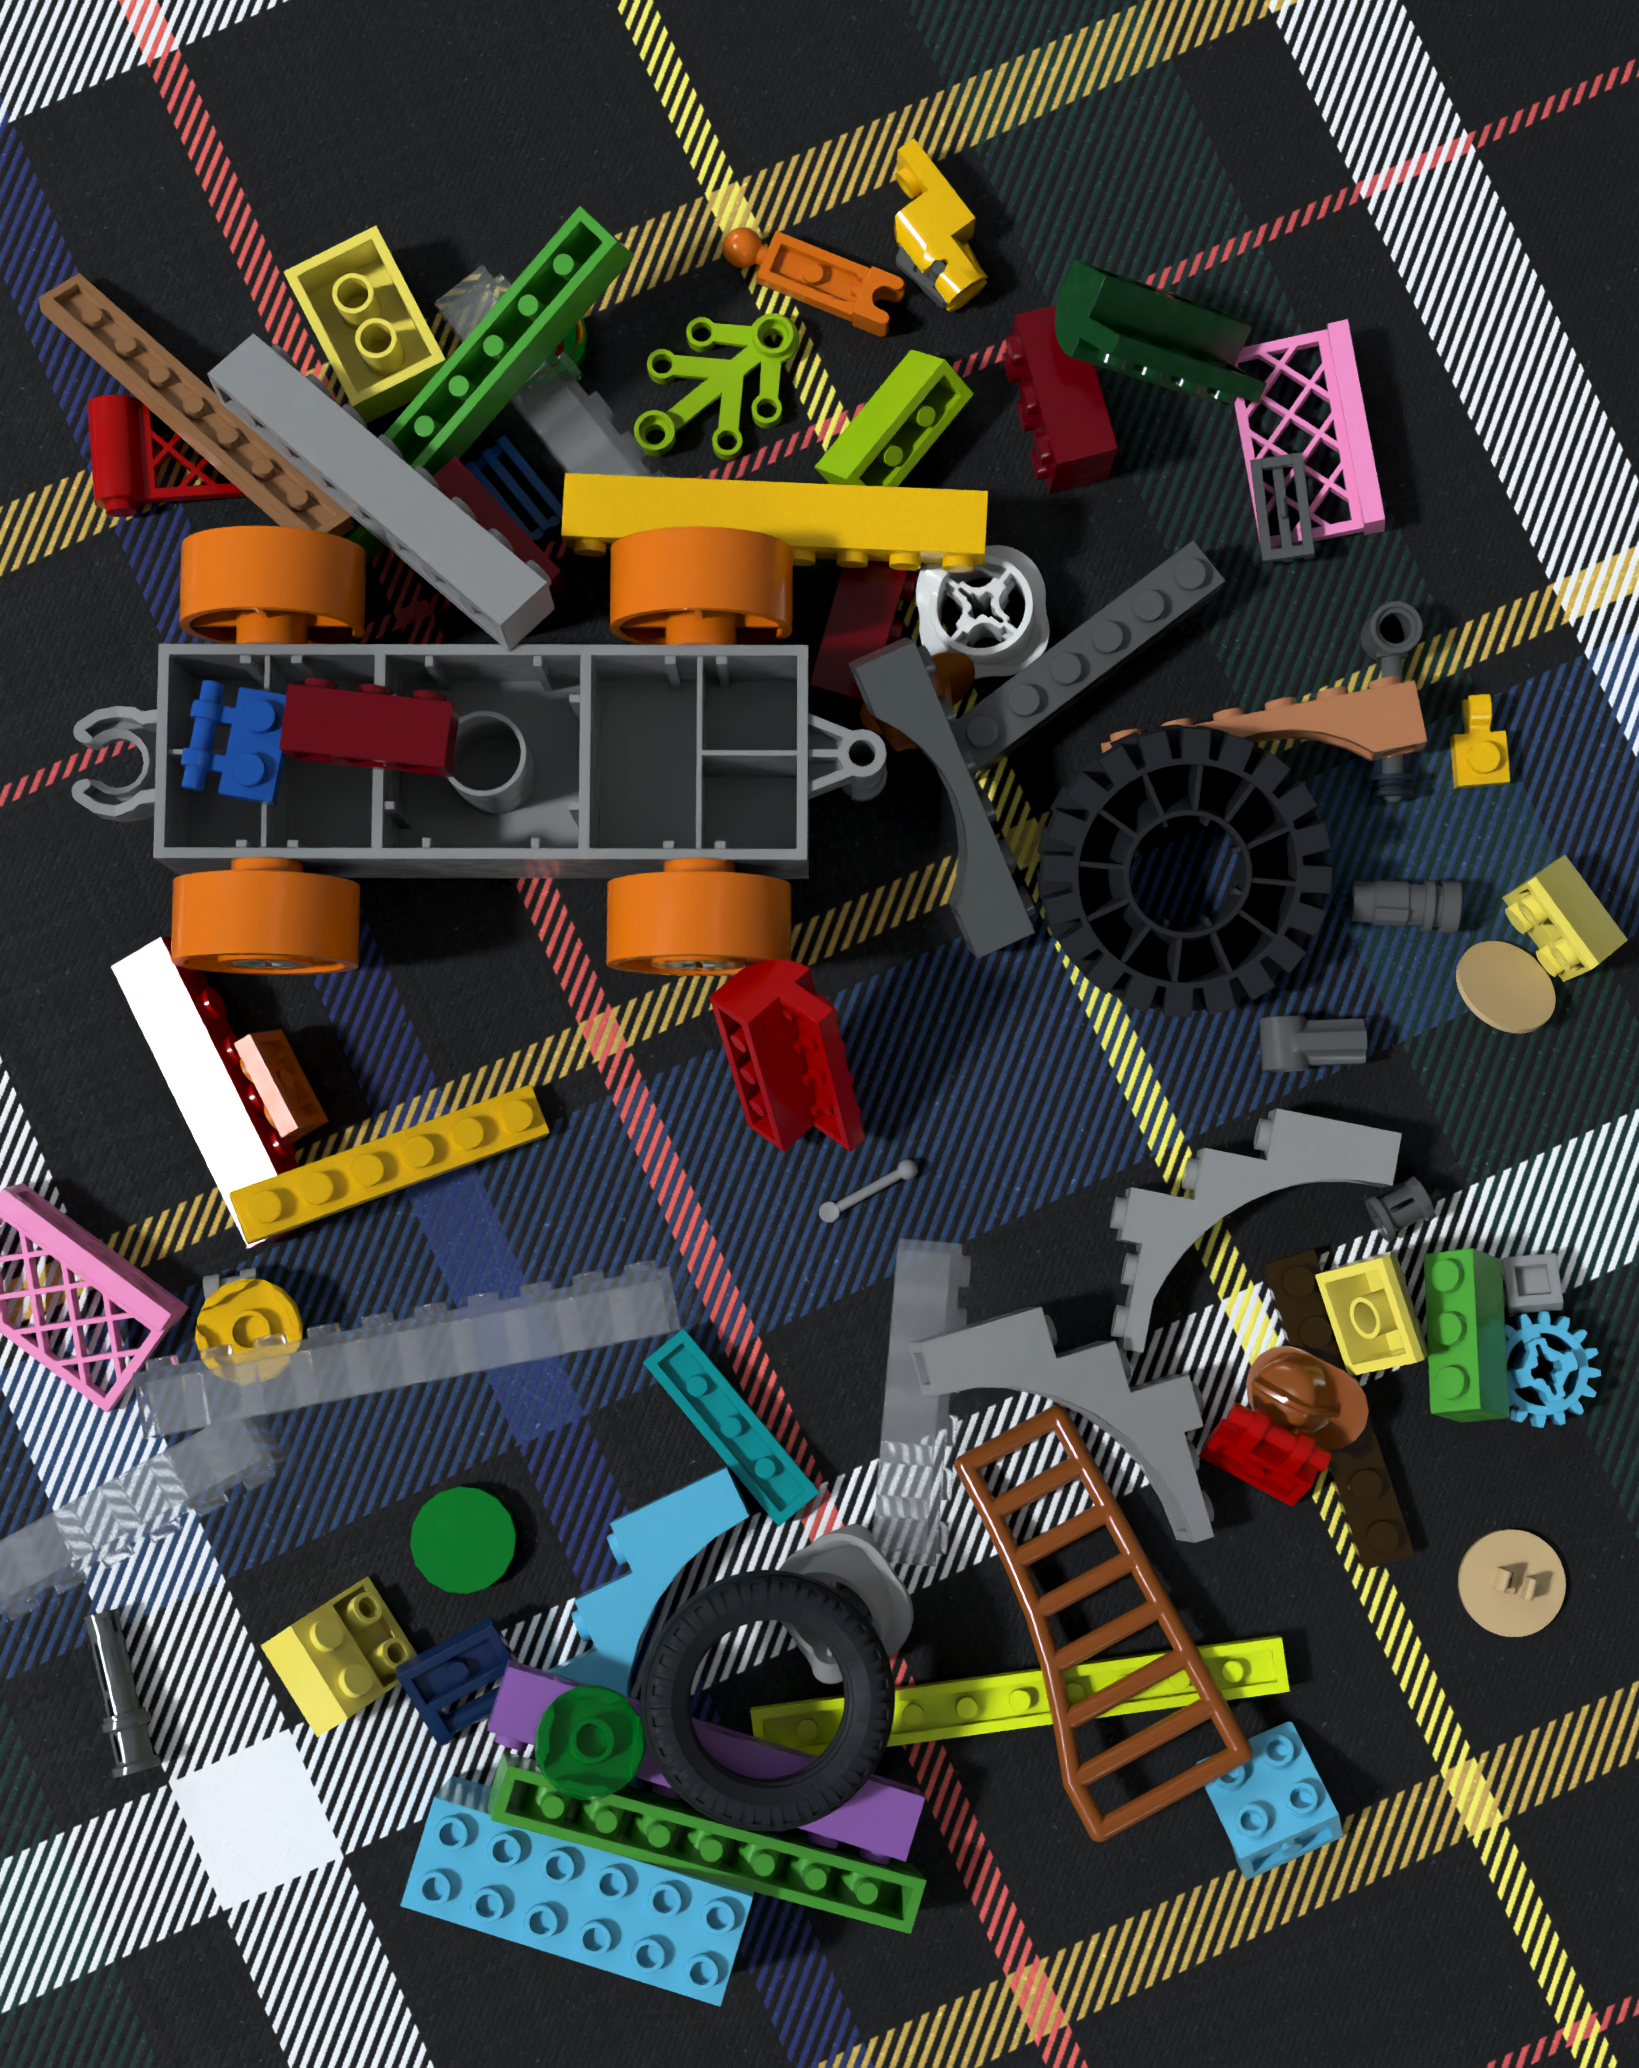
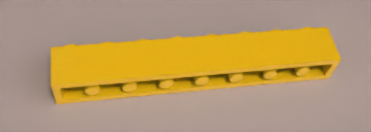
M565 473L561 536L568 548H575L574 553L582 556L600 557L605 556L606 549H611L612 544L618 539L642 531L689 526L735 528L767 534L785 541L793 550V565L796 566L814 565L817 558L837 559L836 564L846 568H864L868 566V561L889 562L890 568L897 570H918L921 568V563L942 564V570L966 573L973 571L974 565L984 566L988 491Z

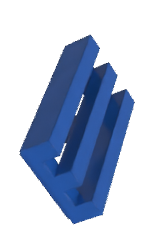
M505 435L497 440V445L491 450L487 448L480 453L481 457L477 461L473 462L471 460L465 465V468L535 544L562 524L563 506ZM506 455L553 513V516L548 520L501 464L499 459ZM490 467L537 524L538 528L532 532L529 531L483 474L486 469Z

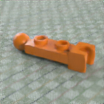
M738 227L731 230L723 242V254L733 266L737 268H747L754 264L760 266L756 275L757 284L850 322L852 321L854 327L880 337L888 334L889 315L874 304L880 300L899 303L904 297L906 286L902 278L874 266L871 269L778 231H775L769 247L763 245L758 234L747 227Z

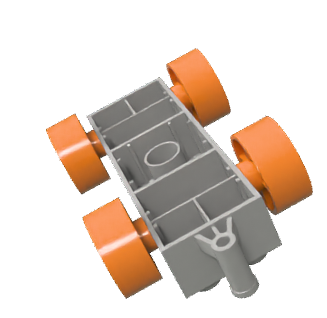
M232 526L197 532L186 537L181 543L179 625L182 630L190 635L221 644H159L157 709L141 711L136 707L127 706L98 709L78 721L73 729L75 738L89 749L100 750L114 742L126 741L135 744L142 753L144 762L142 773L129 786L115 788L107 786L99 780L83 779L73 785L71 792L75 801L103 819L131 822L146 820L154 815L153 858L180 875L173 879L171 963L189 969L236 974L311 975L339 973L357 969L359 966L360 885L344 878H614L607 883L606 964L610 968L656 975L734 976L742 969L758 962L777 959L791 961V884L782 879H809V799L841 787L846 794L851 796V800L860 802L871 800L881 793L887 779V753L885 743L879 735L865 729L852 731L809 713L808 645H768L781 641L792 633L793 550L791 546L785 541L767 534L724 527L689 526L653 529L627 535L612 544L610 630L621 639L641 645L517 644L510 651L506 650L501 644H349L361 639L365 633L366 552L360 545L329 533L280 526ZM319 678L338 683L339 690L359 692L361 684H373L392 689L393 696L413 698L414 691L417 690L434 691L446 695V702H453L460 713L452 777L292 760L286 756L276 806L222 797L218 793L221 775L207 772L203 792L184 789L181 786L185 767L181 766L180 763L183 748L190 747L195 719L190 718L193 700H199L203 680L223 684L224 690L221 705L233 708L236 705L239 687L287 695L288 684L304 686L305 679ZM216 725L211 753L226 755L231 727Z

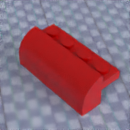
M777 959L758 962L736 973L710 996L747 1126L783 1152L812 1126L818 1128L849 1152L854 1150L865 1139L860 1120L861 1109L856 1103L852 1087L854 1079L848 1070L844 1054L846 1046L840 1037L836 1021L838 1013L825 996L816 993L810 968L790 960Z

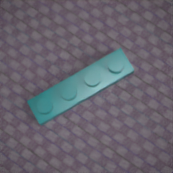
M685 1328L643 1362L778 1527L820 1493L819 1489Z

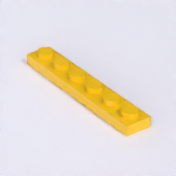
M530 1084L229 1192V1198L248 1246L541 1139L550 1132Z

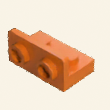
M281 1029L250 1033L234 1043L240 1056L241 1069L245 1076L254 1083L264 1103L265 1116L269 1123L278 1130L281 1138L289 1136L292 1142H295L328 1122Z

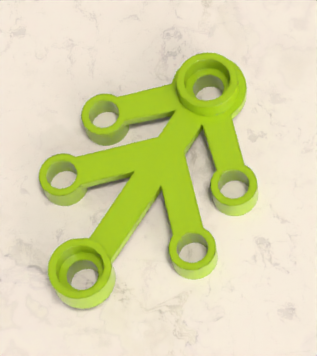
M765 314L759 317L752 326L713 323V321L706 317H697L690 321L686 329L688 344L694 351L700 353L708 352L716 344L745 348L731 360L674 355L667 349L653 351L647 359V369L650 378L654 382L668 384L676 377L702 379L705 381L666 413L650 410L638 417L634 425V436L639 449L650 456L666 454L675 444V433L721 397L719 425L712 436L713 451L722 460L736 459L743 450V439L739 431L744 377L760 364V394L752 403V418L761 428L769 429L778 425L782 419V404L778 399L781 364L790 360L795 355L799 345L797 327L788 317L781 314ZM699 328H706L711 332L710 338L702 342L695 340L692 335ZM771 334H776L783 339V342L779 347L770 348L764 343L765 338ZM659 360H667L672 364L671 369L662 374L657 373L653 366ZM764 404H771L776 408V413L770 418L761 417L757 411ZM655 429L661 430L665 434L664 440L658 444H652L646 439L647 434ZM724 436H732L737 440V444L731 450H724L719 447V440Z

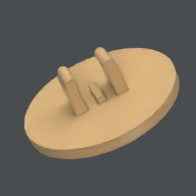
M1485 941L1469 948L1458 962L1456 982L1459 992L1470 1010L1490 1026L1509 1033H1529L1539 1029L1551 1017L1556 1002L1552 981L1541 964L1524 950L1505 942Z
M1503 1529L1484 1535L1468 1549L1459 1568L1458 1590L1467 1613L1481 1627L1501 1636L1522 1637L1538 1632L1555 1618L1564 1600L1566 1578L1559 1557L1544 1540L1526 1531Z

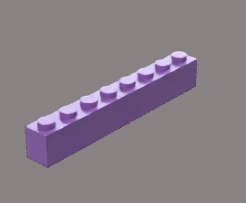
M509 1659L488 1721L487 1731L497 1734L495 1738L496 1743L511 1749L526 1751L528 1744L534 1745V1733L541 1714L554 1699L577 1686L589 1684ZM624 1696L630 1702L629 1705L634 1709L636 1715H639L641 1718L640 1700ZM692 1717L698 1739L711 1757L727 1769L753 1778L782 1777L805 1768L818 1758L815 1755ZM646 1741V1752L640 1770L634 1777L652 1782L651 1790L657 1794L682 1800L683 1798L675 1792L661 1774ZM872 1774L864 1786L843 1806L815 1822L797 1828L808 1831L806 1837L808 1840L825 1847L837 1849L839 1841L860 1847L858 1855L876 1863L888 1865L891 1857L906 1862L926 1797L916 1787Z

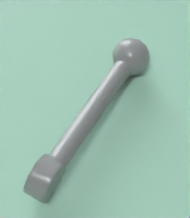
M911 1159L902 1160L897 1170L836 1203H823L819 1208L820 1218L828 1223L835 1222L839 1218L840 1212L902 1178L905 1180L913 1179L918 1173L917 1164Z

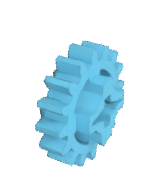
M1540 1311L1536 1312L1534 1324H1532L1527 1314L1515 1315L1516 1329L1505 1324L1507 1362L1515 1345L1518 1351L1512 1366L1507 1368L1509 1407L1513 1406L1511 1420L1521 1423L1530 1413L1531 1425L1534 1427L1543 1428L1547 1415L1555 1425L1566 1424L1564 1410L1567 1409L1577 1415H1581L1584 1412L1582 1405L1578 1401L1580 1396L1595 1398L1597 1392L1587 1385L1588 1378L1601 1376V1370L1589 1367L1588 1360L1596 1356L1598 1351L1597 1348H1583L1580 1343L1587 1335L1584 1329H1576L1570 1333L1567 1331L1570 1318L1558 1316L1553 1324L1550 1325L1549 1312ZM1540 1333L1553 1336L1566 1349L1556 1351L1548 1347L1546 1339L1542 1338ZM1538 1360L1549 1363V1369L1542 1372V1378H1535L1531 1375V1369L1538 1366ZM1573 1371L1571 1383L1566 1392H1564L1563 1385L1569 1372ZM1525 1387L1531 1390L1535 1400H1539L1540 1405H1534L1523 1400L1516 1394L1514 1389Z

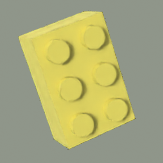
M377 226L283 271L350 403L366 424L413 401L445 364L446 359Z

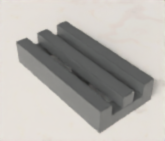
M1302 452L1250 460L1263 566L1272 565L1276 561H1283L1285 563L1292 562L1297 558L1304 557V560L1315 558ZM1293 467L1303 544L1299 546H1292L1283 474V468ZM1272 470L1282 545V548L1271 549L1262 471Z

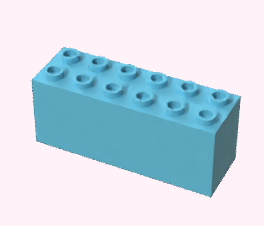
M452 1775L434 1796L400 1906L719 2007L721 2006L753 1900V1891L492 1821L486 1806L492 1787Z

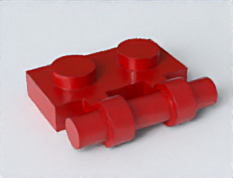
M1235 1402L1226 1419L1223 1418L1205 1439L1198 1457L1278 1500L1293 1506L1312 1487L1318 1470L1323 1472L1331 1460L1332 1453L1316 1445V1438L1300 1430L1295 1434L1271 1421L1272 1415L1257 1407L1252 1411Z

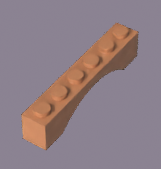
M1389 676L1369 682V689L1349 693L1346 686L1334 687L1318 692L1316 694L1317 700L1297 704L1295 697H1286L1265 703L1264 711L1245 714L1244 708H1231L1214 713V721L1193 725L1191 718H1183L1161 725L1179 724L1183 727H1196L1200 725L1226 731L1253 743L1280 739L1320 741L1347 749L1369 761L1423 751L1428 742L1415 680L1401 683L1400 676ZM1127 729L1115 732L1110 735L1111 742L1116 741L1133 732L1141 734V730ZM1111 742L1101 743L1102 753L1112 747Z

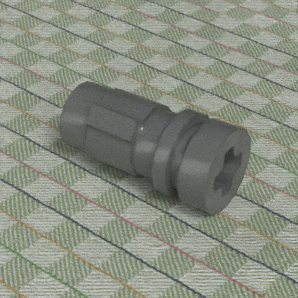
M1354 880L1350 896V922L1371 923V925L1391 927L1419 926L1420 932H1431L1433 927L1436 928L1437 933L1456 934L1459 928L1462 907L1461 883L1442 881L1440 886H1436L1434 880H1424L1423 885L1409 884L1404 881Z

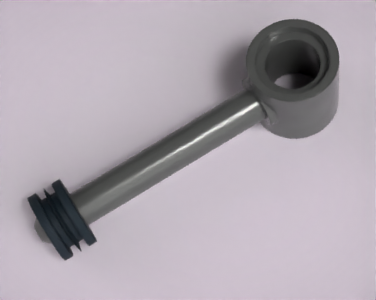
M1392 601L1380 606L1364 623L1360 636L1362 647L1367 655L1381 662V678L1400 676L1401 683L1402 660L1407 658V653L1418 643L1423 629L1419 613L1411 605L1404 602ZM1391 621L1397 624L1402 631V642L1393 644L1386 641L1380 633V623ZM1403 755L1382 759V774L1372 776V783L1377 784L1372 787L1377 789V791L1372 792L1373 799L1386 800L1388 803H1398L1401 799L1414 797V790H1409V788L1414 787V785L1409 784L1414 782V775L1404 774Z

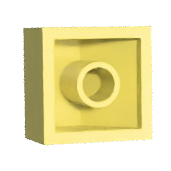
M1395 1250L1362 1258L1315 1275L1346 1371L1349 1375L1354 1376L1425 1360L1428 1355V1347Z

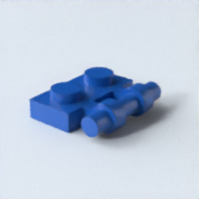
M203 680L199 700H193L190 718L195 719L190 747L183 748L180 765L185 767L181 787L187 790L203 792L207 772L221 775L218 793L222 797L276 806L286 755L279 749L286 695L239 687L235 708L221 705L224 685L215 681ZM216 725L231 727L225 756L211 753Z

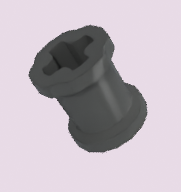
M1414 1176L1405 1180L1404 1187L1380 1199L1373 1196L1365 1200L1367 1210L1375 1227L1387 1242L1396 1238L1397 1231L1422 1218L1425 1221L1436 1218L1435 1210L1426 1190Z

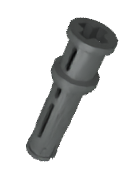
M119 1609L84 1617L107 1717L103 1718L104 1724L101 1727L103 1733L109 1734L116 1766L112 1769L113 1778L161 1765L160 1756L153 1754L146 1724L151 1720L150 1712H146V1707H140L136 1693L132 1668L121 1628Z

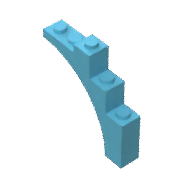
M728 1465L618 1517L610 1523L614 1532L607 1536L610 1548L618 1564L622 1565L628 1562L631 1571L591 1589L575 1599L574 1602L578 1610L571 1613L573 1622L582 1640L586 1642L592 1639L595 1647L546 1671L589 1685H601L631 1698L632 1673L641 1637L659 1598L681 1568L712 1539L750 1517L749 1507ZM633 1777L630 1784H626L627 1786L646 1791L643 1779Z

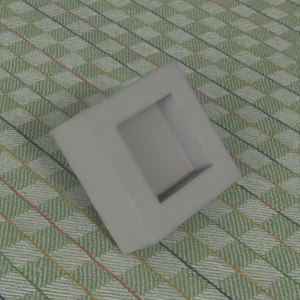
M1556 1253L1502 1258V1273L1508 1315L1563 1309L1564 1302Z

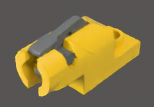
M913 138L897 151L896 180L909 198L913 199L916 196L917 198L895 215L894 232L896 243L900 247L896 257V265L938 306L943 309L946 308L951 313L969 302L987 284L985 280L987 275L981 269L967 242L974 234L975 216L915 138Z

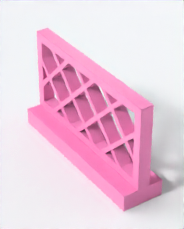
M1348 319L1327 323V329L1243 347L1235 364L1236 367H1238V363L1260 359L1274 368L1265 381L1267 384L1258 403L1252 401L1246 409L1244 398L1237 397L1234 404L1257 530L1258 521L1250 460L1266 458L1269 452L1275 456L1287 455L1288 453L1275 444L1291 422L1314 437L1302 454L1304 471L1307 477L1323 486L1309 506L1311 523L1317 526L1312 528L1313 542L1363 532L1364 535L1384 532V509ZM1319 346L1322 364L1310 380L1287 366L1297 350ZM1285 353L1280 361L1272 357ZM1281 373L1304 387L1290 410H1287L1266 396ZM1323 375L1327 391L1317 385ZM1311 392L1330 404L1331 413L1320 429H1317L1296 415ZM1260 403L1283 417V420L1269 440H1266L1249 428L1248 420ZM1332 424L1334 425L1336 440L1326 434ZM1252 441L1262 447L1256 458ZM1320 442L1338 452L1340 457V464L1329 479L1305 465ZM1293 468L1284 479L1285 491L1294 480ZM1342 473L1346 490L1335 484ZM1263 481L1265 493L1272 497L1266 505L1267 516H1269L1276 506L1275 489ZM1329 491L1348 502L1351 520L1329 524L1314 513ZM1286 496L1287 507L1299 514L1298 504ZM1300 521L1291 532L1292 546L1302 544ZM1280 535L1271 536V549L1282 548Z
M24 1183L3 1188L0 1192V1226L6 1221L19 1231L22 1252L0 1256V1262L24 1259L28 1289L5 1292L0 1267V1333L108 1413L114 1409L170 1327L180 1321L189 1307ZM32 1242H34L42 1249L34 1250ZM51 1255L61 1263L64 1284L40 1287L35 1257ZM74 1273L84 1281L75 1282ZM92 1286L103 1295L106 1315L81 1318L77 1288ZM65 1290L70 1320L46 1324L41 1294ZM30 1296L34 1326L18 1327L10 1321L6 1299ZM116 1305L126 1312L117 1313ZM135 1318L151 1330L141 1347L123 1350L118 1320ZM107 1322L112 1351L88 1355L83 1325ZM71 1327L76 1357L61 1359L51 1352L48 1330ZM36 1332L37 1340H35L28 1333ZM134 1355L126 1367L124 1357ZM113 1359L117 1381L108 1394L92 1382L89 1362ZM78 1364L79 1372L70 1365Z

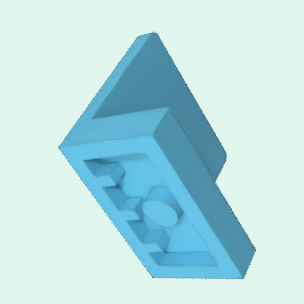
M1285 1722L1248 1739L1253 1750L1251 1760L1204 1786L1232 1844L1237 1863L1246 1881L1344 1837L1339 1814L1292 1722ZM1205 1758V1759H1203V1760L1197 1762L1196 1765H1197L1198 1763H1200V1762L1206 1760L1207 1758Z

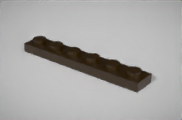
M1309 1249L1262 1264L1261 1267L1287 1346L1305 1350L1347 1372L1315 1277L1316 1274L1322 1273L1315 1250ZM1368 1414L1366 1427L1356 1441L1342 1449L1327 1450L1332 1453L1327 1468L1360 1568L1364 1571L1415 1555Z

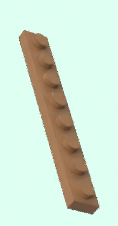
M80 273L38 297L41 312L278 525L281 527L314 530L340 537L354 529L353 517L225 408L214 391Z

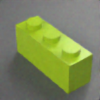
M911 349L819 460L815 468L829 484L898 487L973 396V393L945 359Z

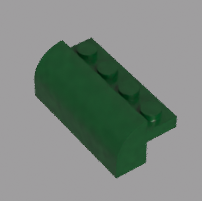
M1074 259L1060 292L1055 312L1056 336L1060 347L1070 358L1218 404L1219 400L1234 405L1237 397L1258 403L1267 383L1235 366L1252 326L1220 309Z

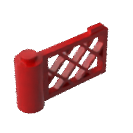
M104 395L92 398L87 402L94 502L97 507L106 510V515L111 517L134 516L137 514V508L146 505V503L247 497L232 482L216 484L205 475L204 472L211 465L205 458L197 466H194L176 451L184 441L178 434L169 443L158 436L152 427L151 413L153 412L139 399L125 395ZM154 442L162 448V450L156 457L154 452ZM170 456L190 471V474L178 487L157 488L156 471ZM198 479L205 484L192 486Z

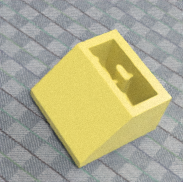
M1566 855L1555 860L1502 897L1508 905L1505 913L1511 924L1520 933L1525 934L1527 932L1539 948L1536 951V955L1541 965L1553 977L1559 975L1563 982L1592 970L1628 941Z
M368 1576L261 1645V1648L317 1737L344 1722L398 1685L400 1681L396 1676V1667L417 1656V1653Z

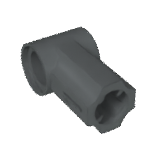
M1276 1016L1259 1019L1262 1072H1296L1309 1070V1066L1362 1065L1366 1063V1052L1368 1049L1367 1030L1365 1029L1363 1019L1307 1020L1306 1016Z

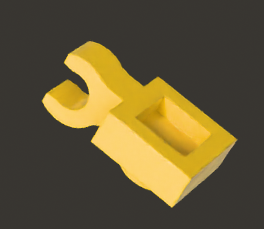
M1490 694L1469 695L1467 700H1462L1465 734H1454L1450 737L1454 789L1506 785L1510 783L1506 731L1490 732L1492 719Z

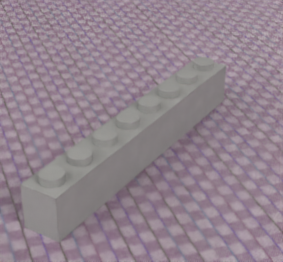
M253 333L207 373L220 403L506 650L510 651L555 609L549 586L552 584L551 580L537 563L532 560L524 563L514 554L513 547L498 530L491 528L489 531H486L476 522V516L465 502L456 496L450 500L440 492L438 483L426 469L420 465L413 469L403 460V455L398 447L388 437L381 434L377 438L368 431L365 421L354 408L348 404L340 407L331 399V394L325 385L313 374L305 377L296 370V365L291 357L279 345L273 344L269 347Z

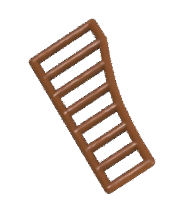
M1053 1405L957 1457L954 1468L987 1529L1026 1618L1044 1679L1054 1727L1063 1787L1091 1839L1095 1842H1104L1249 1762L1253 1756L1250 1743L1067 1409L1062 1405ZM1054 1430L1069 1458L994 1498L980 1469ZM1080 1477L1094 1506L1018 1547L1004 1517ZM1106 1525L1121 1553L1040 1597L1027 1566ZM1132 1572L1147 1601L1057 1650L1048 1617ZM1156 1621L1159 1622L1174 1650L1070 1706L1064 1671ZM1183 1669L1186 1671L1200 1699L1080 1764L1075 1735L1076 1728ZM1208 1719H1212L1227 1747L1226 1749L1103 1816L1088 1787L1090 1784Z

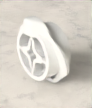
M1002 545L985 546L984 566L974 565L973 571L966 573L942 570V564L923 563L916 585V602L920 618L919 631L921 643L926 646L931 656L948 651L965 653L974 663V680L985 677L1014 676L1046 652L1050 629L1046 614L1045 585L1037 566L1024 553ZM992 578L991 582L980 588L971 587L966 584L975 579ZM1013 589L1017 590L1025 602L1024 617L1018 628L1011 624L1010 617L1003 612L1009 603L1008 595ZM948 598L955 601L956 608L962 612L960 619L956 623L957 631L952 637L941 626L942 611ZM989 606L991 607L993 617L981 614L975 619L972 608L985 611ZM986 637L994 638L1001 642L992 647L972 648L976 642Z

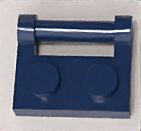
M490 1616L396 1667V1676L433 1738L440 1747H443L456 1740L457 1732L491 1715L500 1686L447 1714L441 1708L502 1677L508 1660L516 1662L518 1660L493 1617Z

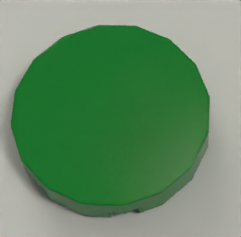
M458 1486L439 1492L422 1506L412 1524L410 1547L415 1565L428 1582L446 1592L469 1594L488 1588L506 1573L515 1556L518 1532L513 1514L499 1497L481 1488Z
M584 1685L577 1686L556 1697L541 1714L534 1733L535 1758L544 1778L560 1793L578 1800L603 1799L623 1789L638 1773L646 1752V1738L642 1720L629 1705L630 1702L621 1693L604 1686Z

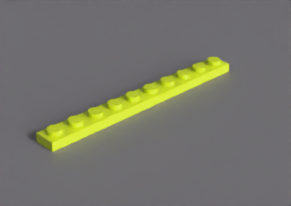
M1279 1635L1196 1646L1225 1700L1290 1692L1282 1637ZM1172 1650L1086 1661L1073 1666L1063 1672L1070 1706ZM1041 1668L896 1687L894 1719L886 1747L1053 1724ZM1183 1669L1096 1718L1187 1706L1200 1699L1186 1671ZM844 1695L751 1707L754 1737L811 1755L820 1756L829 1746L839 1728L844 1709Z

